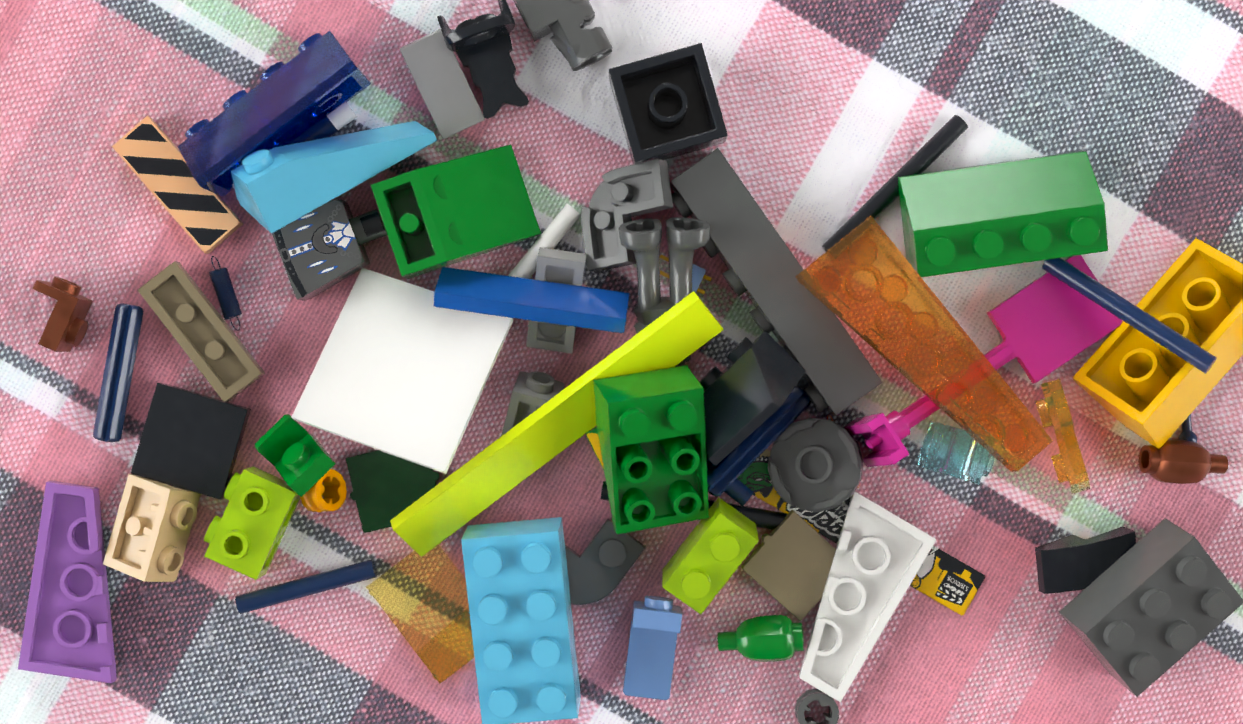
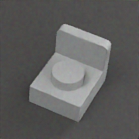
M519 372L512 391L502 435L561 392L565 384L543 372Z

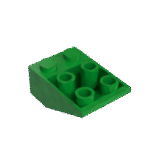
M511 144L419 168L371 184L401 276L407 279L541 235Z
M687 365L593 380L596 424L613 527L616 535L709 518L704 388Z

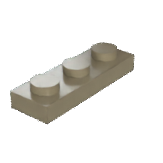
M174 261L138 289L141 296L223 402H229L265 374L180 262Z

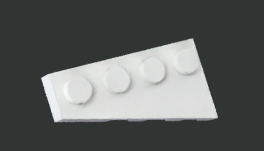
M856 491L851 496L799 673L800 679L840 703L937 540Z

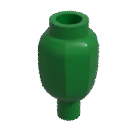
M784 615L750 618L742 622L737 631L718 632L717 635L719 651L738 650L743 657L751 661H786L794 656L795 651H804L802 622L793 623L790 618Z

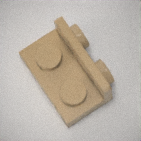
M128 474L103 565L144 582L176 581L184 561V552L191 527L197 516V506L201 494L182 488H175L139 475Z

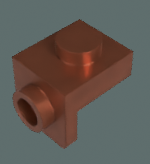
M54 276L52 282L35 281L33 290L57 300L38 342L39 345L55 352H71L73 346L77 347L81 343L88 329V321L85 318L93 302L79 295L81 286Z

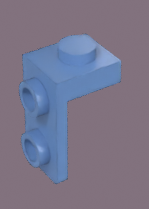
M645 596L644 601L634 600L623 693L627 696L668 700L670 697L677 634L681 631L683 615L681 607L673 605V599L660 596Z

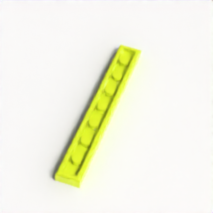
M693 291L391 519L390 523L393 531L421 557L597 425L593 380L675 367L724 329Z

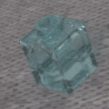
M929 421L916 465L979 485L981 477L989 475L994 463L995 450L990 449L993 439L939 422Z

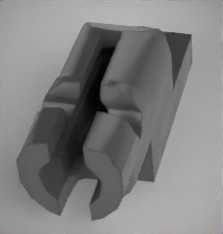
M513 0L534 42L553 33L554 36L550 37V40L566 58L573 71L588 67L610 55L613 51L603 28H585L595 18V12L589 0Z

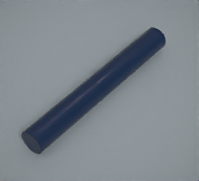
M371 559L237 595L235 597L238 612L242 614L376 578L377 571L374 561Z

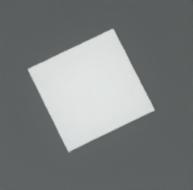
M362 268L294 410L292 419L446 474L510 330L513 318L438 308L433 306L434 291Z

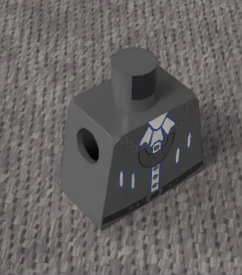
M336 199L323 204L273 232L272 235L296 299L307 301L350 277L362 268L367 267L370 261L364 244L387 236V232L378 209L353 218L348 203L342 199Z

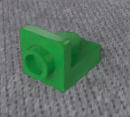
M289 414L284 415L255 443L257 451L275 466L288 486L300 497L336 464L318 440L301 424L293 420Z

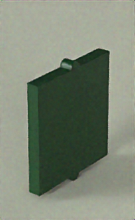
M380 450L345 458L353 488L350 498L356 500L363 533L392 527L390 520L437 485L436 481L440 478V474L433 469Z

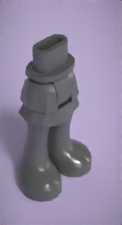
M674 217L666 220L670 297H661L660 246L662 239V224L660 220L653 218L639 219L619 226V239L622 246L634 251L638 278V303L634 308V313L638 320L634 324L636 333H639L692 293L694 250L708 243L710 238V224L708 222L683 217ZM691 355L675 367L684 366L685 362H688L691 359Z

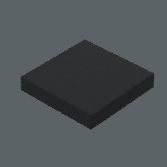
M162 382L157 383L131 473L220 500L225 499L224 493L231 479L251 409Z

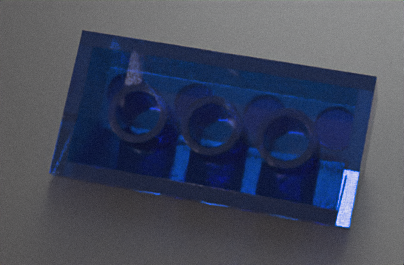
M328 31L323 36L321 33H316L307 38L298 47L300 53L288 63L284 64L283 61L275 63L260 76L262 82L248 93L245 90L235 93L222 105L224 111L211 121L203 119L186 131L185 137L187 139L177 147L201 188L220 196L226 195L234 189L231 171L243 165L242 161L245 157L258 150H270L274 147L287 145L371 84L331 31Z

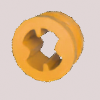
M330 469L300 497L303 506L308 511L314 513L338 510L346 499L347 489L345 480L338 471Z

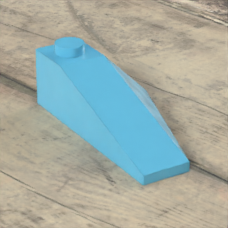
M416 121L274 147L270 150H258L245 157L242 161L243 165L231 171L236 197L241 207L272 234L436 142L437 139L434 132Z

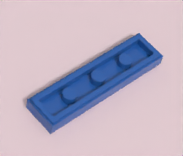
M442 267L434 292L433 306L624 333L630 293Z

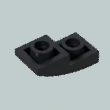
M1122 526L1088 539L1070 535L1036 547L1039 591L1044 594L1085 589L1136 544L1135 531Z

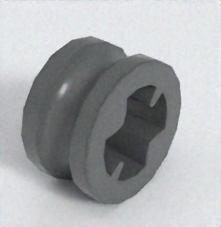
M810 689L802 693L797 699L795 715L800 724H837L839 709L832 697L819 689ZM818 700L822 707L829 705V713L823 712L825 720L820 723H816L812 717L805 718L804 716L805 710L811 711L808 704L812 701Z

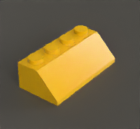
M1197 238L1194 239L1136 306L1217 357L1210 370L1206 374L1123 321L1072 377L1081 388L1120 423L1158 449L1164 445L1243 355V264Z

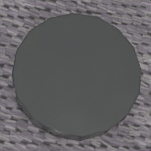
M808 418L793 422L774 441L768 459V472L772 486L785 502L801 510L821 512L840 506L854 494L862 479L864 461L859 443L848 429L828 419Z

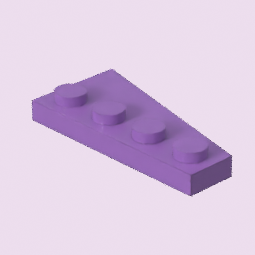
M58 481L46 482L18 670L105 683H113L117 680L106 566L103 565L105 549L98 487Z

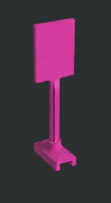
M1081 255L1070 256L1065 260L1097 281ZM1047 272L987 312L1003 338L999 345L900 412L894 410L886 416L883 413L859 417L844 427L848 429L851 435L862 433L866 445L873 450L871 454L863 458L867 467L894 465L909 455L901 440L911 433L910 429L1013 358L1017 359L1032 384L1037 383L1119 327L1123 320Z

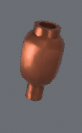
M1168 439L1160 449L1153 445H1144L1139 453V468L1142 473H1148L1160 482L1189 484L1202 481L1208 473L1225 474L1228 469V459L1225 455L1209 454L1206 448L1198 443L1182 439Z

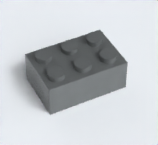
M1164 518L1061 609L1059 613L1108 673L1138 697L1243 604V599L1198 540Z

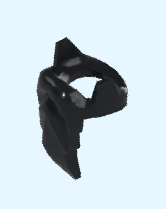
M498 0L500 14L498 16L494 14L480 15L475 19L463 21L457 25L455 30L449 28L443 16H437L447 48L457 53L464 68L469 67L474 86L481 89L483 95V115L486 119L494 117L503 105L524 107L529 103L527 96L521 91L514 79L516 68L509 53L513 51L510 32L514 29L515 22L506 0Z

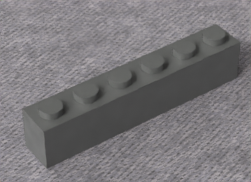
M719 148L671 180L670 186L674 191L672 193L674 208L683 218L691 215L693 219L703 220L710 224V238L708 243L703 246V249L710 258L718 254L728 270L722 273L723 277L738 297L745 293L755 309L749 313L760 330L767 333L772 331L783 346L782 348L806 371L803 376L809 383V386L804 389V392L819 412L827 409L830 414L838 415L883 383Z

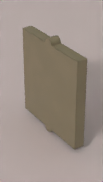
M791 510L782 523L770 534L762 535L763 542L740 567L801 622L822 598L836 549L794 510Z

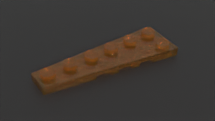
M872 216L865 219L795 276L805 288L1009 471H1019L1053 442L1047 432Z

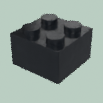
M702 43L608 69L609 82L633 165L658 158L666 160L725 143L728 134Z

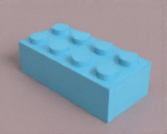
M562 517L468 525L461 543L482 724H514L578 718L581 693Z

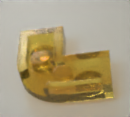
M1057 379L1043 383L1041 388L1044 399L1035 402L1043 429L1052 427L1060 454L1051 456L1058 482L1068 481L1072 494L1089 490L1091 488L1088 474L1075 435L1074 423L1061 381Z

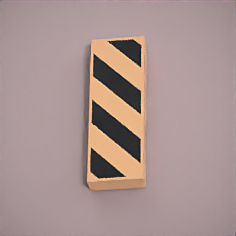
M146 116L112 146L205 254L211 253L243 225V222L151 117Z

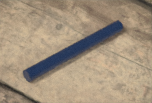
M1062 258L1048 259L1043 263V270L1206 374L1216 361L1217 357Z

